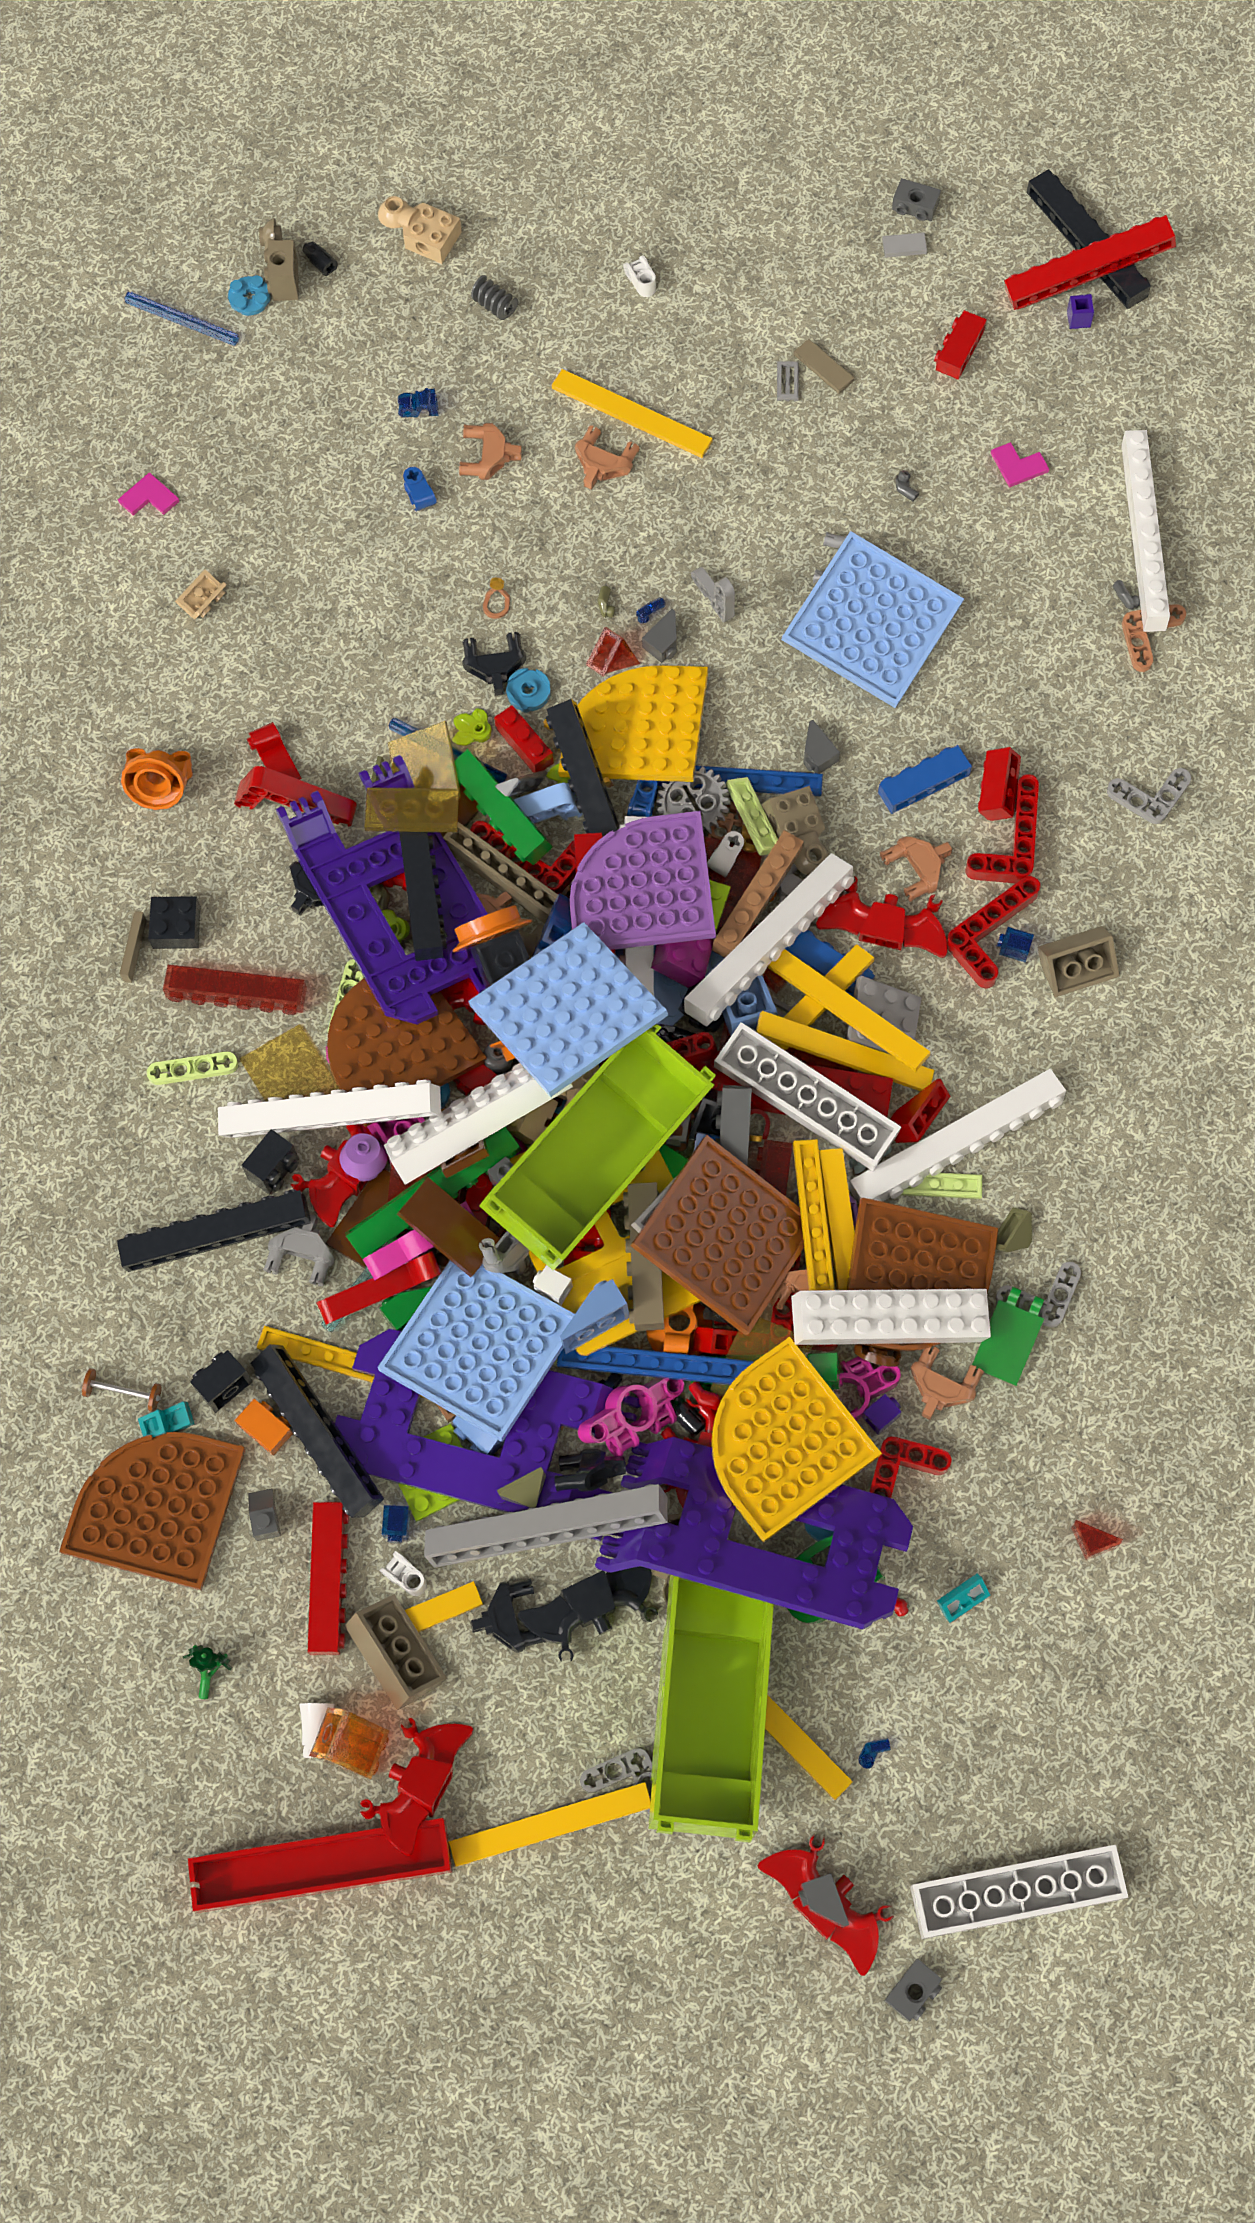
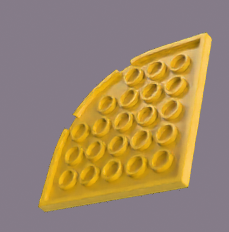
M665 665L639 667L606 679L582 698L578 703V708L603 778L678 782L694 781L708 667ZM560 760L559 777H570L568 771L563 769Z
M790 1337L748 1366L731 1383L719 1404L712 1429V1455L722 1487L763 1543L882 1454Z

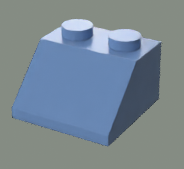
M458 1416L452 1421L455 1427L453 1432L462 1441L467 1439L472 1444L470 1447L472 1451L493 1456L504 1445L505 1439L501 1442Z

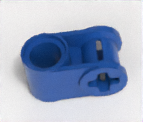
M417 467L407 468L403 474L404 488L411 504H414L416 507L414 510L417 512L436 504L434 492L428 485L422 471Z
M638 780L628 806L627 816L652 817L657 798V781ZM651 788L652 790L645 792L642 789Z

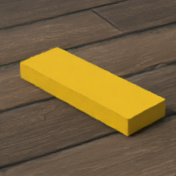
M473 1581L408 1608L405 1612L419 1633L481 1607L483 1603Z

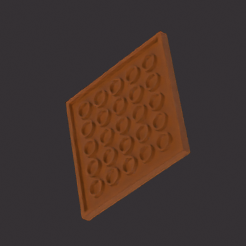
M706 1135L630 1246L744 1335H747L753 1329L804 1248L800 1207Z

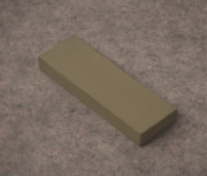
M810 339L794 351L796 358L838 394L854 382V377Z
M135 911L119 973L123 981L132 983L147 922L144 913Z

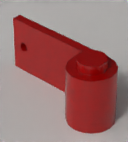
M274 722L248 733L250 736L246 739L252 751L256 749L265 767L299 780L302 779L283 744Z

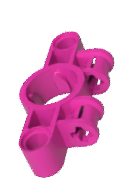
M466 1201L460 1204L474 1216ZM413 1230L365 1257L363 1261L373 1279L377 1280L429 1251L434 1246L417 1231Z
M859 1356L847 1362H840L844 1373L839 1374V1387L843 1386V1383H851L857 1386L860 1398L864 1397L862 1407L860 1409L855 1408L850 1412L856 1421L862 1417L863 1412L868 1408L870 1400L894 1389L900 1380L901 1372L897 1366H880L873 1370L869 1361ZM886 1372H891L895 1375L896 1379L889 1382L882 1375Z
M656 1377L643 1386L626 1385L615 1388L606 1400L605 1409L579 1426L578 1436L580 1440L584 1443H601L605 1441L608 1449L614 1456H622L623 1452L630 1447L635 1448L639 1445V1438L636 1432L649 1429L653 1434H658L661 1428L667 1424H674L677 1421V1416L670 1400L683 1392L684 1381ZM668 1381L670 1382V1389L667 1387ZM629 1391L636 1394L639 1398V1404L642 1406L639 1420L631 1423V1425L625 1421L626 1418L621 1412V1402L624 1397L630 1394ZM593 1427H594V1429H595V1435H594V1437L592 1436V1433H591Z

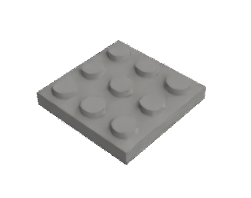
M864 976L858 977L856 979L854 998L915 1040L921 997ZM849 1025L846 1040L889 1054Z

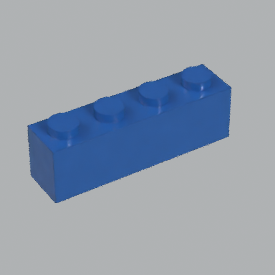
M959 745L953 748L947 747L938 755L932 758L927 757L920 764L914 767L909 766L903 769L900 774L883 779L879 784L878 794L890 813L893 814L969 776L972 766Z
M809 930L801 932L796 937L794 943L785 948V950L822 976H825L846 955L834 950L830 943L822 942L815 938V935ZM869 968L860 975L872 980L875 979V975ZM856 980L845 990L852 997H854Z

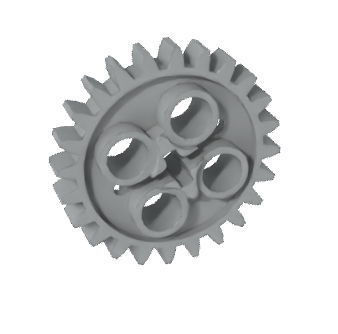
M704 766L701 767L700 771H697L695 767L693 782L670 781L669 784L662 783L665 791H658L662 799L656 800L658 806H661L657 811L660 815L695 812V808L683 789L684 786H687L703 814V818H701L703 831L707 830L711 834V826L719 828L717 821H725L722 813H729L728 808L724 805L730 804L729 798H726L730 793L728 789H725L727 787L725 782H720L721 777L719 774L714 776L712 769L706 773ZM697 784H703L700 790H693ZM683 795L680 801L674 802L676 796ZM713 802L711 808L704 809L706 803Z

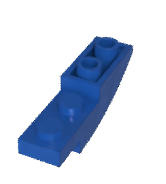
M560 893L558 894L532 957L571 931L570 899Z

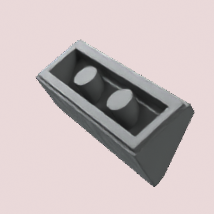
M543 770L499 783L495 787L506 797L535 790L548 772Z

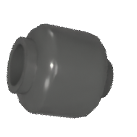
M489 1044L483 1052L487 1057L484 1065L496 1075L508 1073L512 1067L513 1060L506 1062L500 1048H490L491 1044Z

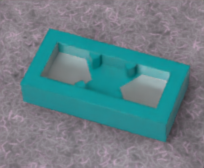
M977 1573L938 1599L937 1603L944 1617L951 1623L991 1595L982 1577Z

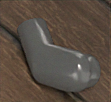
M902 470L896 476L897 491L914 502L919 492L910 487V473Z

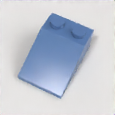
M762 975L757 976L752 981L750 987L746 991L743 990L737 996L735 1002L731 1006L728 1005L722 1011L730 1036H732L740 1023L756 1031L759 1015L762 1011L777 1015V1010Z
M613 1279L608 1282L606 1280L601 1281L594 1286V1290L588 1294L560 1335L566 1354L629 1318L627 1302Z

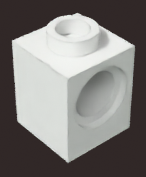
M547 1265L543 1271L539 1270L533 1280L536 1293L560 1306L573 1287L570 1278L556 1270H552Z

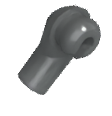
M1122 580L1114 582L1113 588L1126 608L1133 610L1134 607L1140 605L1139 597L1136 595L1131 597Z

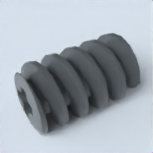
M485 275L480 276L472 288V299L478 302L479 305L484 306L486 310L491 311L500 320H505L511 316L518 307L519 302L517 298L513 299L512 294H506V290L504 288L500 289L498 284L494 285L491 279L487 281V276Z

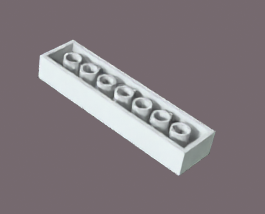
M743 1023L739 1024L714 1061L716 1069L742 1086H752L754 1094L836 1148H843L844 1153L871 1171H874L901 1129V1126Z
M518 1063L507 1074H500L493 1078L492 1082L488 1085L475 1088L464 1099L460 1098L453 1101L450 1107L441 1111V1115L430 1116L428 1120L412 1125L404 1134L391 1137L384 1147L404 1184H407L573 1086L569 1084L550 1097L522 1064Z
M987 1289L799 1291L791 1296L795 1345L982 1342L991 1337Z
M1116 1845L910 1886L921 1939L1128 1898Z

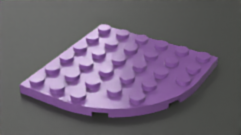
M701 811L641 818L626 823L625 827L615 832L612 830L596 842L580 862L571 885L570 912L572 930L584 922L610 950L716 938Z

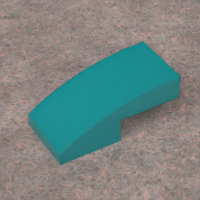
M185 1401L165 1410L158 1409L138 1418L143 1437L152 1435L153 1438L166 1434V1432H177L195 1425L189 1403Z

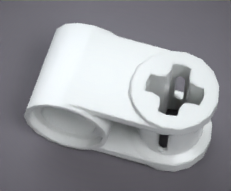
M640 256L638 260L632 263L626 262L623 264L625 274L641 296L650 297L656 292V276L645 256Z
M736 831L727 833L707 862V867L726 877L744 845L743 836ZM731 841L735 842L733 847L729 846Z
M395 1551L391 1561L385 1568H381L379 1571L412 1596L421 1595L427 1588L426 1579L407 1559ZM412 1578L421 1579L420 1585L417 1588H410L408 1586Z

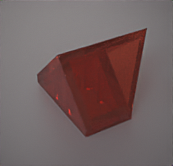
M604 627L586 663L588 667L603 677L606 673L640 664L624 638L608 627Z

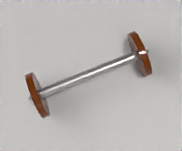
M93 1368L88 1369L82 1386L83 1397H89L93 1387L149 1399L148 1411L150 1412L156 1411L162 1391V1386L159 1383L153 1385L151 1393L97 1382L95 1381L96 1370Z

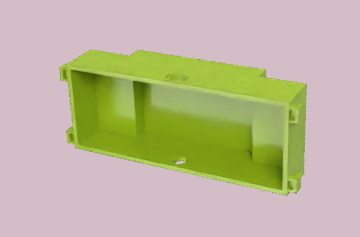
M658 1024L649 1028L606 1060L479 1205L552 1270L566 1258L714 1086L711 1081L716 1075L706 1066L699 1072L657 1036L656 1033L661 1029Z
M670 1575L666 1625L663 1633L648 1829H655L656 1833L672 1834L674 1831L735 1838V1841L751 1843L752 1838L758 1832L774 1604Z

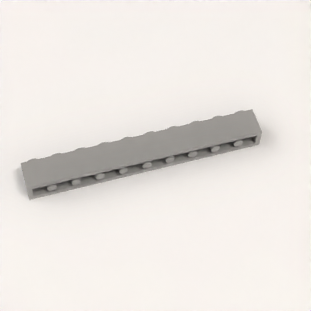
M649 1484L641 1488L624 1489L620 1492L599 1494L591 1498H578L570 1502L553 1503L550 1506L533 1507L525 1511L507 1512L504 1515L483 1517L469 1522L461 1521L458 1524L437 1526L425 1531L424 1556L436 1568L668 1523L667 1495L659 1484Z

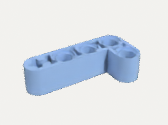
M559 783L513 799L533 823L560 815L564 820H568L569 817L578 816L579 818L582 816V813L580 814L576 807L575 801L578 800L576 793L571 791L568 783Z

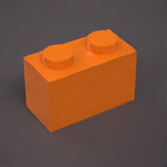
M253 1399L234 1421L274 1456L292 1436L293 1433L289 1428L291 1425L284 1417H275L271 1413L273 1408L262 1400L259 1403Z

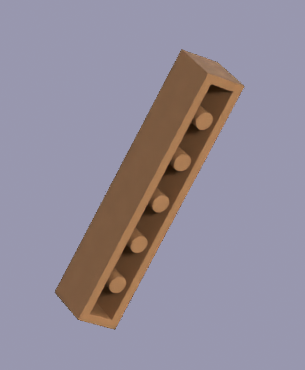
M785 830L782 832L716 936L712 951L725 958L750 934L801 853L804 844L803 840Z

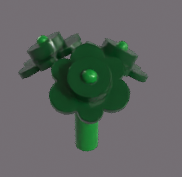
M194 1645L193 1648L188 1649L189 1654L183 1656V1659L190 1658L189 1665L197 1668V1671L201 1674L198 1698L208 1699L211 1678L219 1667L223 1665L230 1671L233 1667L229 1665L231 1660L226 1653L223 1654L219 1651L216 1654L209 1647L203 1648V1645Z

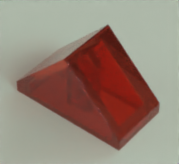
M1075 1520L1071 1527L1085 1560L1118 1548L1123 1540L1078 1520Z

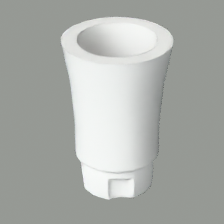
M299 1704L302 1720L304 1758H328V1745H330L331 1722L335 1704Z

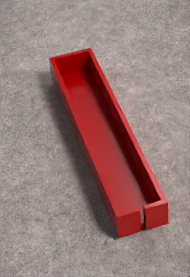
M444 1818L423 1821L418 1829L414 1850L410 1856L404 1855L394 1847L382 1828L187 1858L190 1882L199 1884L200 1887H190L192 1910L196 1913L453 1873L447 1825Z

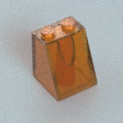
M328 1707L309 1756L362 1778L371 1779L379 1768L378 1760L381 1752L385 1750L388 1744L389 1730L347 1710Z

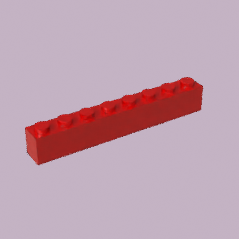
M1167 215L1155 217L1145 224L1135 225L1125 232L1115 233L1105 240L1095 241L1085 248L1075 249L1065 256L1053 258L1045 264L1033 266L1020 274H1013L1004 280L1005 290L1013 309L1018 310L1176 247V236Z

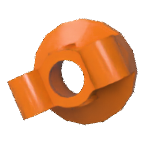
M141 748L130 749L126 753L127 761L122 771L121 784L128 797L138 805L153 810L168 809L178 803L183 796L188 779L193 776L191 755L186 751H177L169 755L160 750L146 753Z
M698 1302L665 1318V1329L646 1330L647 1340L654 1351L700 1356L703 1352L693 1351L695 1330L697 1327L713 1328L712 1319L706 1308ZM675 1315H684L690 1320V1324L687 1329L676 1331L670 1327L669 1320Z

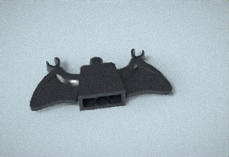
M637 1566L611 1573L600 1571L561 1590L560 1595L549 1604L520 1611L518 1618L537 1637L547 1642L561 1644L562 1648L558 1652V1658L561 1662V1654L564 1651L570 1652V1661H572L574 1655L569 1648V1644L572 1643V1632L579 1625L584 1628L594 1623L599 1635H603L613 1629L607 1616L613 1614L616 1607L628 1606L634 1611L638 1610L641 1612L640 1616L643 1621L652 1622L647 1618V1611L650 1610L654 1615H658L657 1609L643 1605L651 1586V1569Z

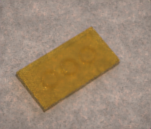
M367 788L365 831L457 832L459 789Z

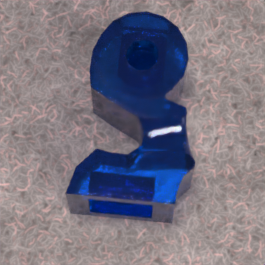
M425 388L420 392L415 391L414 394L402 393L397 397L399 405L398 415L402 418H416L423 409L429 412V416H439L435 388Z

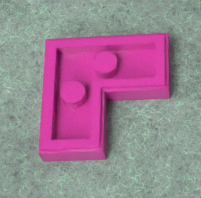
M1011 442L991 450V455L1009 488L1049 472V468L1040 452L1020 459Z
M150 472L117 499L119 504L133 516L148 503H151L158 511L165 515L180 502L179 498Z

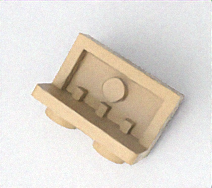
M204 569L175 602L192 618L196 619L199 615L203 618L211 609L209 604L213 600L218 602L226 593L223 589L227 584L225 582L221 584Z

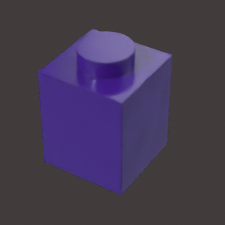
M1092 295L1070 296L1067 307L1069 329L1091 328L1094 315Z
M884 1394L863 1412L862 1418L879 1435L900 1417L901 1406L895 1398H889Z

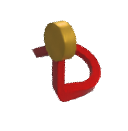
M752 1109L750 1115H762L766 1125L762 1136L749 1134V1141L762 1142V1139L767 1140L770 1118L763 1110Z

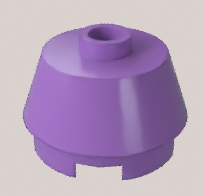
M369 1134L354 1135L347 1141L340 1152L342 1169L347 1175L358 1178L359 1181H369L376 1178L387 1163V1152L384 1146Z

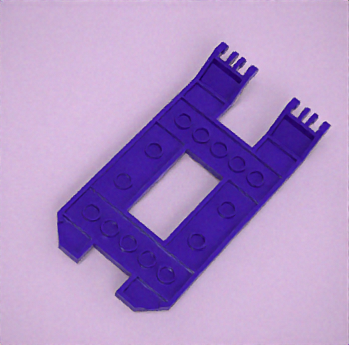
M397 755L393 757V762L399 771L394 774L389 763L386 761L381 762V765L387 777H384L378 764L372 768L375 776L379 779L378 781L372 783L367 770L358 773L375 814L385 830L382 834L345 849L318 791L310 795L313 803L317 806L316 808L310 810L306 799L301 797L298 800L305 813H301L295 800L290 802V807L295 813V817L289 819L283 806L276 808V813L282 822L297 859L385 1016L419 1024L438 1015V1010L430 995L469 977L479 993L486 989L470 950L471 948L453 953L452 950L459 944L454 929L487 915V912L430 817L431 830H427V834L433 837L434 849H430V855H435L436 869H432L433 875H438L439 888L435 889V895L440 894L442 908L437 910L438 915L443 914L444 928L442 930L446 935L447 948L443 949V958L416 961L415 952L406 956L368 889L404 873L394 791L415 789V786L402 756ZM425 810V816H430L427 810Z
M389 1328L359 1345L352 1369L373 1375L374 1379L361 1420L337 1414L335 1425L370 1476L503 1512L525 1511L529 1507L503 1500L497 1490L540 1467L545 1472L546 1479L536 1508L550 1506L553 1503L570 1502L578 1498L585 1499L596 1497L599 1494L613 1493L600 1488L585 1492L578 1489L557 1492L555 1488V1475L560 1476L561 1474L548 1470L561 1426L578 1430L584 1421L605 1409L606 1400L614 1389L600 1383L549 1370L508 1432L500 1458L409 1434L420 1394L378 1370V1366L401 1334V1331ZM627 1396L621 1402V1406L623 1403L632 1408H640L639 1398ZM621 1411L626 1420L636 1421V1414ZM594 1427L592 1428V1435H595ZM602 1535V1536H597V1537H592V1538H589V1539H593V1540H596V1541H601L603 1535Z
M675 1437L648 1444L639 1442L637 1447H632L631 1451L636 1455L629 1456L626 1472L630 1475H624L621 1481V1485L624 1488L636 1489L649 1484H668L689 1491L678 1526L664 1523L610 1534L621 1538L604 1536L599 1551L602 1555L613 1557L614 1559L603 1556L598 1557L595 1563L597 1569L611 1573L642 1566L862 1630L881 1618L884 1620L893 1615L899 1589L874 1581L883 1545L907 1552L912 1535L913 1525L894 1499L846 1485H840L797 1517L795 1521L834 1531L826 1565L821 1567L727 1540L736 1507L724 1491L718 1478L711 1447Z

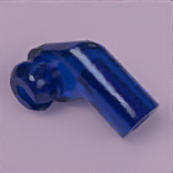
M659 597L639 608L636 612L638 622L647 623L649 621L648 615L664 608V599Z
M885 1738L865 1743L859 1754V1764L865 1769L872 1768L878 1753L891 1751L889 1739Z

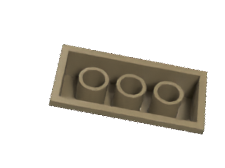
M395 1594L356 1612L346 1623L347 1631L396 1710L415 1702L447 1679Z

